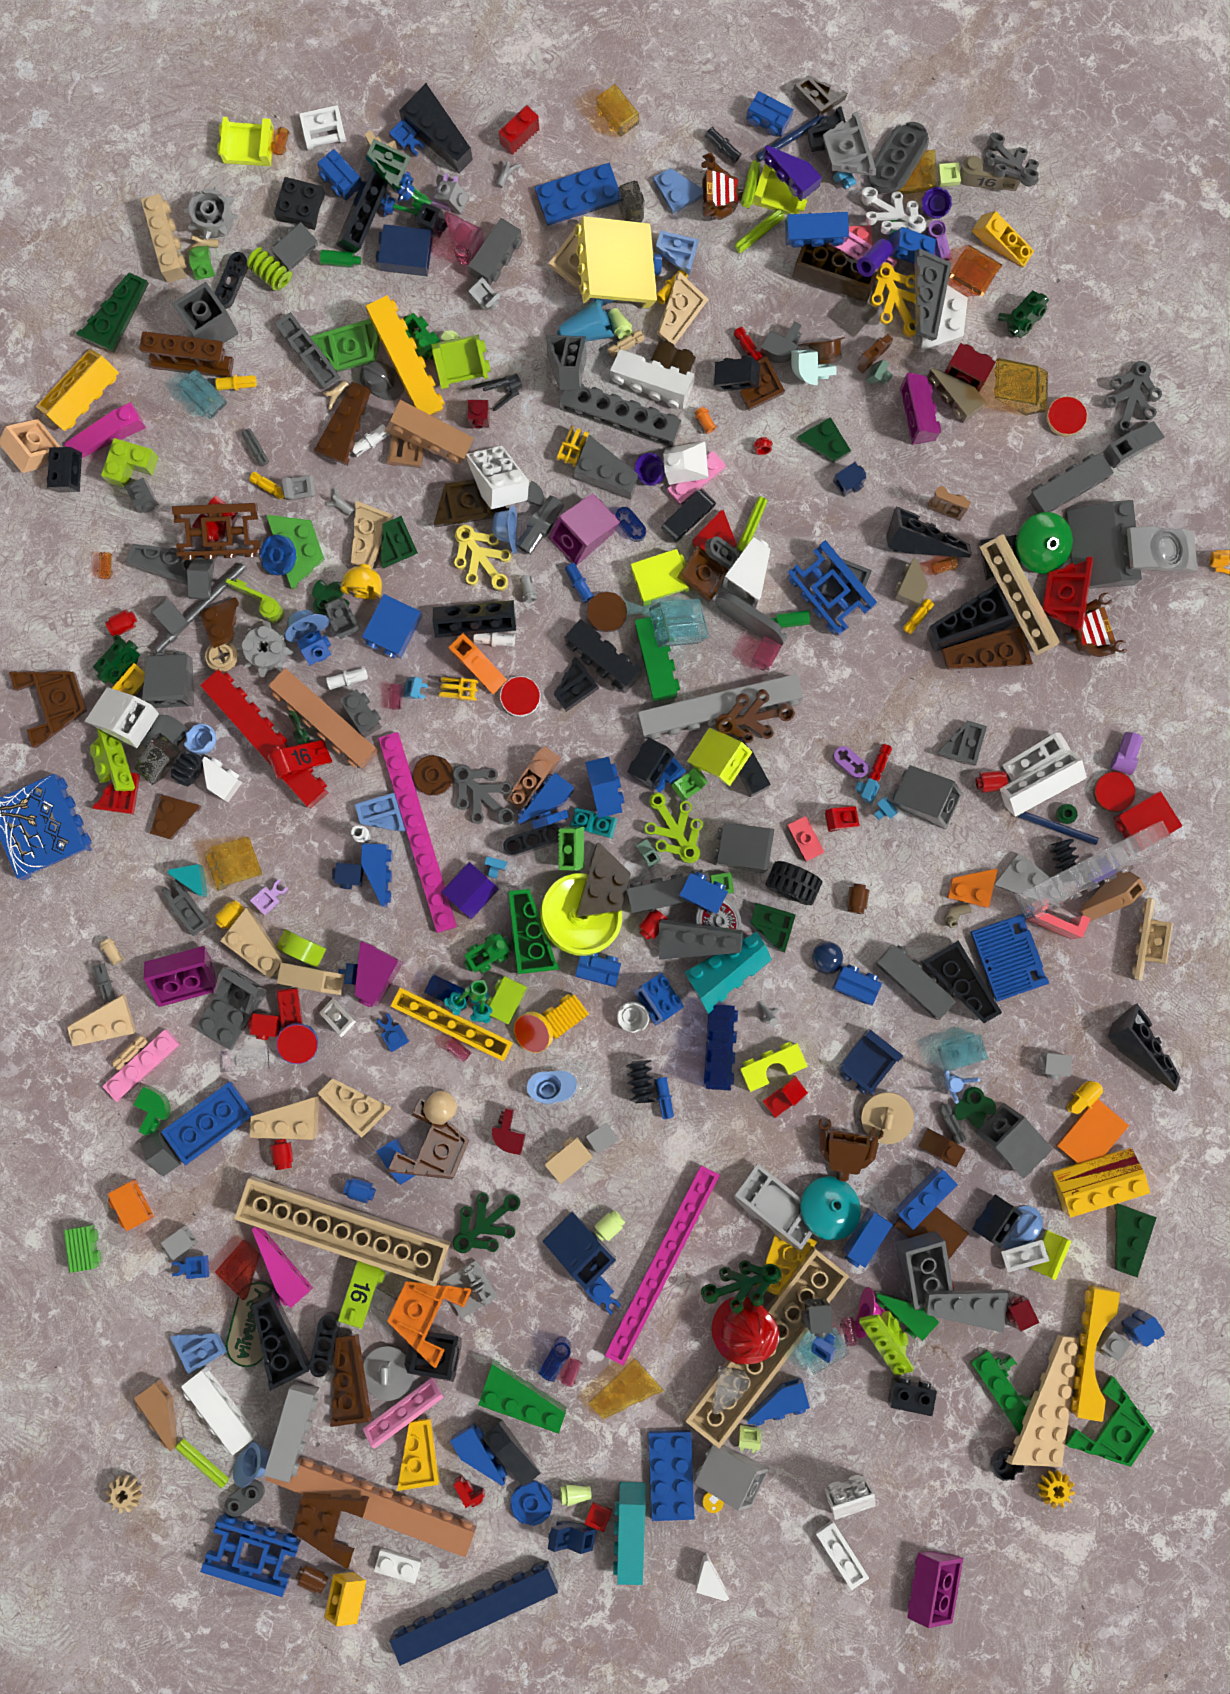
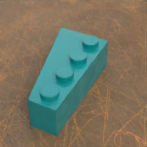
M755 932L742 940V950L740 953L714 955L684 973L709 1014L717 1002L720 1001L722 1003L728 998L727 994L735 987L737 989L741 987L743 981L748 976H754L772 958L759 934Z
M620 1482L619 1502H615V1515L619 1516V1522H614V1535L618 1536V1542L614 1541V1555L618 1556V1561H613V1575H617V1585H643L645 1482Z

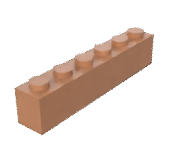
M286 668L269 684V687L273 689L271 694L279 701L284 699L288 703L286 707L295 713L299 712L303 716L301 721L309 728L312 725L317 728L316 734L324 741L329 739L333 743L331 747L339 754L344 752L348 756L346 760L354 768L359 766L363 769L379 752L377 748Z

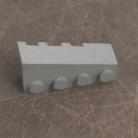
M295 1381L289 1388L264 1476L288 1483L292 1476H297L300 1466L297 1460L299 1455H303L306 1442H304V1437L311 1428L312 1420L310 1418L318 1404L317 1395L319 1387Z

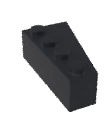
M425 83L399 110L401 120L404 119L417 132L418 138L460 173L473 160L471 147L427 83Z
M998 582L988 590L978 594L971 601L961 605L954 612L947 614L930 625L927 637L934 652L1011 625L1014 615Z
M959 940L950 943L921 960L981 1022L986 1023L1002 1014V1011Z

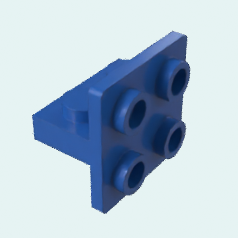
M660 973L633 991L640 1003L649 1012V1017L655 1026L684 1008L680 997L676 995L669 980L663 973Z

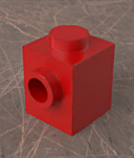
M253 1013L248 1021L250 1034L256 1035V1039L268 1040V1037H278L281 1024L280 1016Z

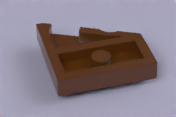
M889 334L883 338L879 337L859 357L858 360L860 362L857 369L863 374L890 348L893 338Z

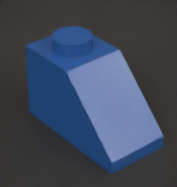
M398 1138L376 1151L387 1170L396 1152L409 1157ZM390 1172L400 1185L416 1176Z

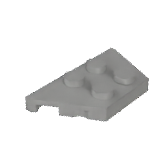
M858 111L852 113V118L847 122L841 121L834 129H830L823 134V142L832 171L874 176L876 175L875 164Z

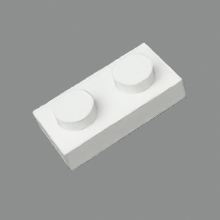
M1043 1240L1001 1252L1008 1273L1050 1261Z
M381 1548L374 1572L415 1584L422 1560Z

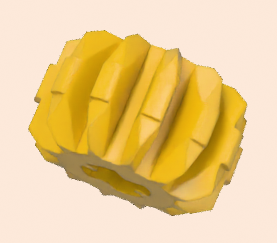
M1048 1470L1047 1478L1041 1475V1479L1044 1482L1037 1483V1486L1041 1489L1038 1495L1043 1498V1502L1046 1505L1050 1504L1052 1508L1056 1509L1058 1504L1061 1508H1064L1065 1501L1068 1503L1072 1502L1069 1496L1075 1495V1492L1071 1489L1074 1487V1483L1069 1481V1476L1066 1473L1062 1475L1060 1470H1056L1055 1474H1053L1051 1470ZM1056 1486L1059 1488L1057 1492L1053 1490Z

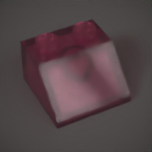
M446 211L444 213L456 259L463 265H469L484 243L482 229Z

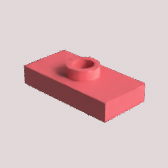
M806 816L787 825L805 862L825 853Z

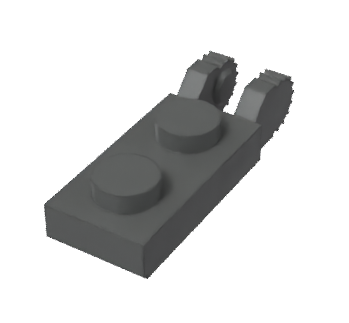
M175 879L172 881V884L180 895L174 898L171 891L166 887L161 889V891L169 901L168 904L191 935L196 936L211 923L189 893Z

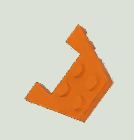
M406 1281L387 1323L432 1367L437 1368L444 1349L425 1341V1338L443 1299L464 1308L472 1289L454 1286H432L426 1283Z

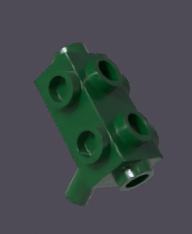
M1032 290L1020 305L1013 309L1011 314L1000 312L998 321H1005L1007 323L1008 332L1011 336L1022 338L1029 333L1034 323L1041 320L1044 316L1049 299L1043 293L1039 294Z
M115 635L113 637L114 643L93 665V668L98 673L96 677L106 684L109 681L114 684L116 681H119L125 674L124 672L133 663L137 664L138 657L141 654L137 651L139 647L130 639L126 642L121 636Z

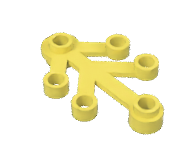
M469 525L459 526L455 531V538L459 542L458 555L454 560L455 567L459 570L466 568L465 555L468 546L472 551L469 573L466 576L467 583L470 586H475L478 583L477 572L480 562L492 578L493 588L497 591H504L508 587V579L504 574H498L487 557L497 558L503 563H507L511 560L510 551L507 549L495 550L479 547L475 541L488 542L490 546L496 547L500 540L497 539L495 543H491L490 539L495 537L494 533H477ZM468 533L469 537L462 538V534ZM503 553L509 554L507 559L501 557ZM459 560L464 561V564L462 566L457 565V562ZM474 576L476 577V580L474 582H470L469 577ZM500 580L504 582V585L501 587L497 586V582Z

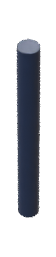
M825 116L815 117L771 145V147L778 150L782 149L807 133V130L812 126L819 124ZM764 150L756 155L759 162L764 160Z
M1026 811L1018 815V818L1094 845L1099 840L1096 836Z

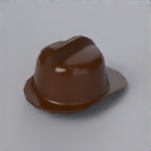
M845 337L825 342L799 344V347H809V349L817 351L818 363L829 364L842 358L841 340L845 339Z

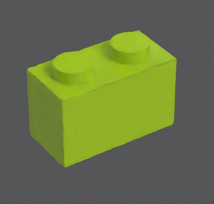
M506 976L503 979L499 978L494 988L497 990L494 998L490 997L486 1003L493 1010L490 1016L509 1025L528 987Z

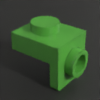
M208 245L190 249L189 261L195 279L200 280L214 277L215 272L211 264V253Z
M695 767L688 774L674 782L671 787L680 799L685 801L699 792L708 784V781L705 779L704 774Z

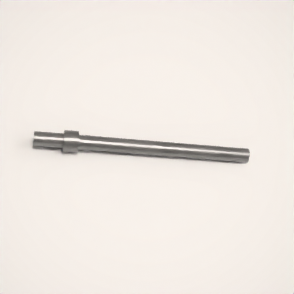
M242 563L211 591L210 600H202L185 616L189 624L229 586L226 583L227 578L234 581L247 569ZM186 627L175 636L167 631L164 634L165 637L153 648L160 653L171 642L174 643L178 639L177 636Z

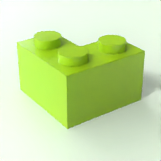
M114 438L101 476L109 484L125 488L130 482L133 470L153 476L159 457L150 448Z

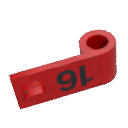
M324 740L283 749L282 746L271 749L268 755L277 779L289 777L300 770L332 763Z

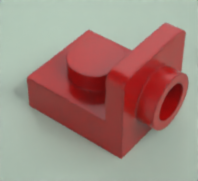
M463 1475L455 1479L453 1486L465 1508L470 1505L475 1507L483 1502L486 1493L484 1488L472 1493L474 1490L468 1479L465 1480Z

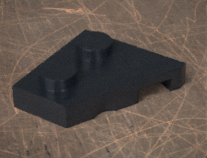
M842 106L837 107L832 115L824 117L819 124L807 130L811 152L824 150L823 134L830 129H834L841 121L846 122Z
M575 657L568 672L564 674L562 683L555 690L554 696L567 712L597 691L599 687L578 658Z

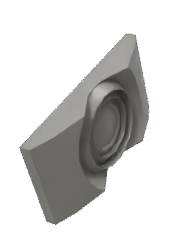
M1156 526L1127 529L1130 569L1186 573L1198 572L1194 532L1182 528L1160 529Z
M757 1163L733 1197L750 1215L765 1223L778 1238L794 1248L802 1250L813 1233L807 1228L802 1219L800 1211L801 1198Z

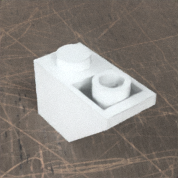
M204 757L202 761L207 789L226 802H229L243 783L238 780L240 775L231 769L225 771L221 768L223 764L214 757L211 760Z

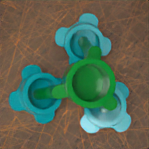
M476 980L462 994L453 992L450 998L444 1000V1005L452 1011L453 1015L457 1016L462 1009L467 1008L465 997L469 996L471 998L470 1002L474 1004L472 1006L473 1014L470 1015L471 1021L483 1023L491 1021L490 1014L493 1010L485 1004V1001H488L490 998V994L487 993L488 988L484 980Z

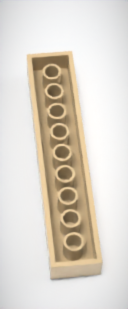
M255 1176L248 1178L234 1218L264 1230L432 1286H436L439 1281L451 1245L450 1241Z
M812 1247L778 1295H775L765 1308L775 1319L779 1328V1342L774 1353L765 1361L756 1364H737L726 1360L684 1415L685 1422L720 1449L809 1331L802 1323L801 1311L805 1310L804 1300L826 1298L828 1303H830L849 1278V1275L819 1250Z

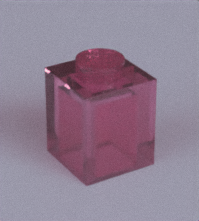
M764 636L751 662L754 663L756 668L765 671V669L769 671L782 645Z

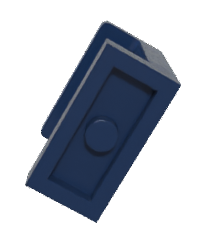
M867 1029L837 1068L841 1071L839 1075L848 1082L853 1080L858 1084L855 1088L861 1093L873 1095L876 1087L894 1064L901 1060L903 1055L871 1029Z

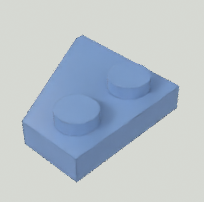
M671 168L653 177L656 187L672 214L702 198L703 189Z
M660 230L655 251L690 275L699 239Z
M395 793L355 804L361 825L400 832L406 831Z
M218 1333L185 1334L170 1337L188 1374L193 1373L227 1352Z

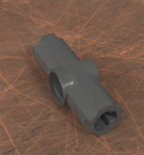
M549 495L539 512H535L529 520L527 529L516 546L524 553L531 555L542 538H546L554 525L553 522L562 511L564 504L555 496Z

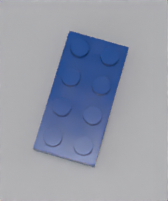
M610 162L535 186V192L547 226L622 202V196Z
M229 1081L161 1132L186 1166L255 1114L234 1084Z
M691 1430L649 1431L652 1521L695 1520Z

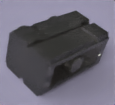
M634 180L618 187V207L624 221L641 223L644 219L645 200L642 192H640L638 181Z

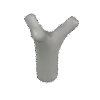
M502 161V172L496 185L503 188L509 175L515 169L521 167L520 163L510 167V161L506 163Z
M333 488L334 494L332 498L335 501L327 502L326 505L338 507L351 516L354 509L343 501L338 494L337 488Z
M760 1002L759 1005L766 1016L763 1022L769 1021L772 1026L777 1025L778 1020L775 1015L779 1012V1009L776 1008L771 1011L763 1002Z

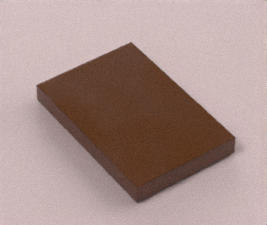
M937 1207L914 1230L900 1217L893 1224L895 1228L908 1238L936 1231L946 1242L948 1260L969 1235L966 1230Z

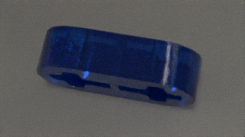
M619 508L615 514L620 521L619 527L632 541H642L646 536L645 525L630 508ZM621 513H623L624 515H626L627 513L629 514L628 520L630 521V523H628L625 519L620 520ZM631 526H634L637 530L641 529V535H633L634 530Z

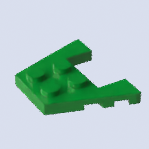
M1110 1375L1100 1391L1118 1403L1117 1407L1094 1440L1074 1428L1065 1445L1069 1448H1075L1085 1453L1094 1454L1131 1467L1155 1431L1120 1386L1117 1379Z

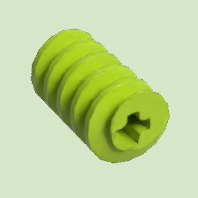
M262 247L256 248L248 258L247 267L265 281L266 284L271 286L273 290H281L290 282L293 273L291 271L286 272L287 268L281 266L279 261H275L273 256H269V252H262Z

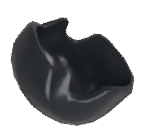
M999 1448L991 1457L990 1468L994 1476L1002 1481L1015 1480L1016 1474L1024 1472L1025 1465H1011L1006 1462L1008 1455L1012 1456L1013 1448Z

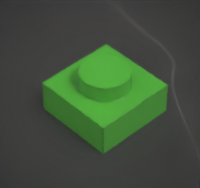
M731 872L710 875L712 884L714 881H717L726 886L724 890L728 891L727 894L734 893Z

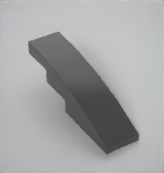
M291 312L275 323L277 329L324 390L341 378Z

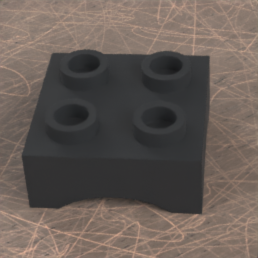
M284 177L274 211L276 220L295 224L301 222L306 228L315 230L319 210L325 197L323 186Z

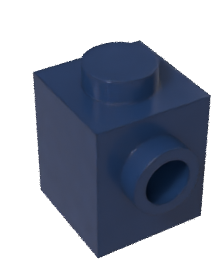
M853 462L835 474L833 482L845 497L852 491L857 493L864 487L863 484L867 478L866 472L861 465L858 466L856 462Z
M336 863V867L332 869V879L335 884L340 885V889L352 890V886L362 887L364 869L362 865Z

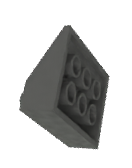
M1133 500L1112 501L1066 511L1067 523L1073 536V545L1070 553L1071 564L1074 563L1076 565L1086 561L1087 557H1093L1089 589L1134 586L1142 580L1141 570L1130 569L1127 529L1136 527Z

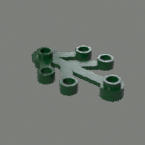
M486 1192L479 1193L476 1198L478 1203L476 1227L469 1232V1218L473 1215V1209L468 1205L462 1207L460 1210L462 1217L460 1233L456 1234L453 1238L454 1249L459 1253H467L472 1248L488 1249L490 1252H495L499 1248V1241L492 1238L488 1241H483L475 1238L480 1234L499 1235L507 1239L513 1238L516 1233L514 1226L498 1227L491 1225L506 1212L516 1211L521 1204L519 1196L513 1193L508 1194L504 1199V1204L485 1219L486 1205L490 1198ZM481 1195H485L487 1201L482 1203L480 1202L479 1197ZM510 1198H514L516 1200V1204L514 1206H511L508 1201ZM464 1209L470 1210L469 1216L463 1214ZM511 1228L513 1234L509 1236L505 1233V1230ZM460 1239H466L467 1245L462 1246ZM495 1242L497 1244V1247L495 1249H491L489 1247V1243Z
M748 1260L740 1262L739 1269L741 1273L732 1271L729 1267H723L719 1270L720 1279L724 1282L730 1280L736 1282L720 1288L713 1284L703 1286L701 1289L703 1301L708 1304H714L717 1302L718 1297L740 1290L729 1303L733 1313H740L743 1310L742 1303L754 1285L760 1283L757 1290L751 1293L750 1301L753 1306H761L764 1302L763 1295L770 1284H775L781 1279V1270L774 1264L760 1267L751 1264ZM750 1273L756 1274V1276L749 1277L746 1275H749Z

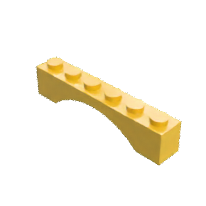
M1089 1285V1289L1085 1292L1086 1311L1082 1313L1081 1318L1083 1333L1079 1335V1346L1081 1347L1080 1354L1077 1355L1076 1367H1078L1073 1384L1075 1392L1070 1406L1072 1413L1077 1418L1103 1422L1106 1400L1096 1380L1094 1358L1097 1342L1102 1331L1118 1312L1120 1292L1114 1289Z

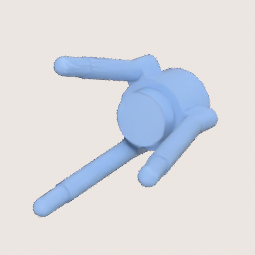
M946 1070L944 1074L946 1079L945 1087L950 1091V1096H952L956 1104L959 1103L956 1092L962 1090L964 1083L980 1081L979 1077L961 1079L959 1076L950 1075L949 1070Z

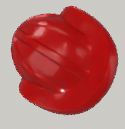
M735 1297L727 1299L718 1307L712 1320V1338L717 1350L725 1359L737 1364H756L765 1361L774 1353L779 1342V1328L775 1319L762 1305L758 1307L753 1306L750 1297H746L743 1301V1310L740 1313H733L730 1309L729 1303Z

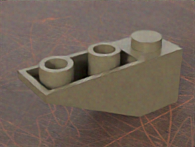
M935 368L930 369L927 375L928 382L931 383L933 388L938 390L942 401L946 404L948 403L952 408L953 415L964 423L983 409L986 401L974 386Z

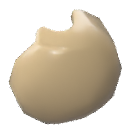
M437 1091L426 1099L423 1111L430 1122L442 1125L454 1117L458 1105L455 1098L449 1092Z

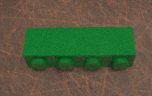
M659 615L635 620L636 633L653 702L677 697L680 685L678 678L674 679L673 671H676L674 660L669 659L668 652L671 651L669 640H665L663 632H666L664 620L660 621Z

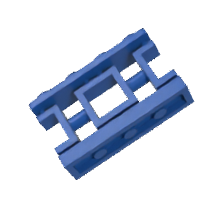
M825 540L817 549L813 550L818 560L804 572L798 565H795L793 569L788 571L790 577L787 579L794 588L799 586L803 591L800 595L807 603L810 601L815 606L813 611L820 619L824 617L827 620L828 624H826V627L832 634L837 633L840 636L842 632L849 628L843 621L845 617L858 607L866 614L878 604ZM824 552L839 570V575L834 569L830 570L826 575L821 572L818 567L826 561L821 553ZM812 572L818 581L811 586L815 593L813 596L798 579L797 573L804 579ZM833 576L844 591L829 603L817 588ZM848 583L866 603L865 606L858 600L850 607L845 601L844 597L851 592L847 586ZM823 604L828 610L836 604L840 606L844 612L836 619L841 626L838 627L821 607Z
M228 1514L220 1515L216 1520V1526L213 1530V1533L223 1535L219 1551L209 1550L206 1553L200 1572L283 1597L291 1575L281 1572L285 1555L296 1556L301 1539L297 1538L293 1533L283 1534L276 1532L277 1530L273 1527L266 1526L263 1528L257 1526L255 1522L250 1520L240 1521ZM231 1530L242 1533L239 1544L228 1541ZM245 1542L264 1548L259 1565L240 1559ZM271 1543L283 1546L279 1557L268 1554ZM225 1550L235 1553L232 1564L221 1561ZM265 1563L276 1566L273 1577L262 1573Z

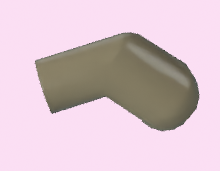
M969 903L951 907L945 917V924L950 928L957 927L960 915L971 913Z

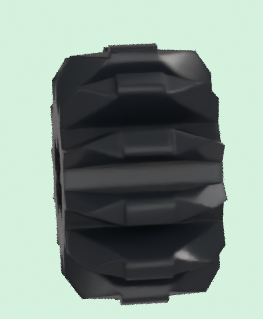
M188 750L180 754V757L173 764L171 778L178 784L186 787L190 786L202 773L204 768L203 759L196 753Z

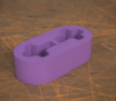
M841 746L835 750L833 754L834 762L851 777L860 779L867 774L868 765L851 749ZM845 751L847 753L846 758L850 760V762L846 761L845 759H843L842 761L839 760L838 758L840 755L838 754V752L843 753ZM851 763H853L855 766L862 765L861 770L863 771V773L859 772L856 774L854 772L855 767L852 766Z

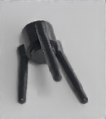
M515 373L503 378L472 385L471 388L484 387L483 391H488L504 386L507 393L511 392L493 408L496 411L510 399L519 395L518 390L522 389L523 386L518 374Z

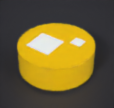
M707 1491L703 1495L702 1501L706 1511L717 1513L722 1510L724 1506L723 1501Z

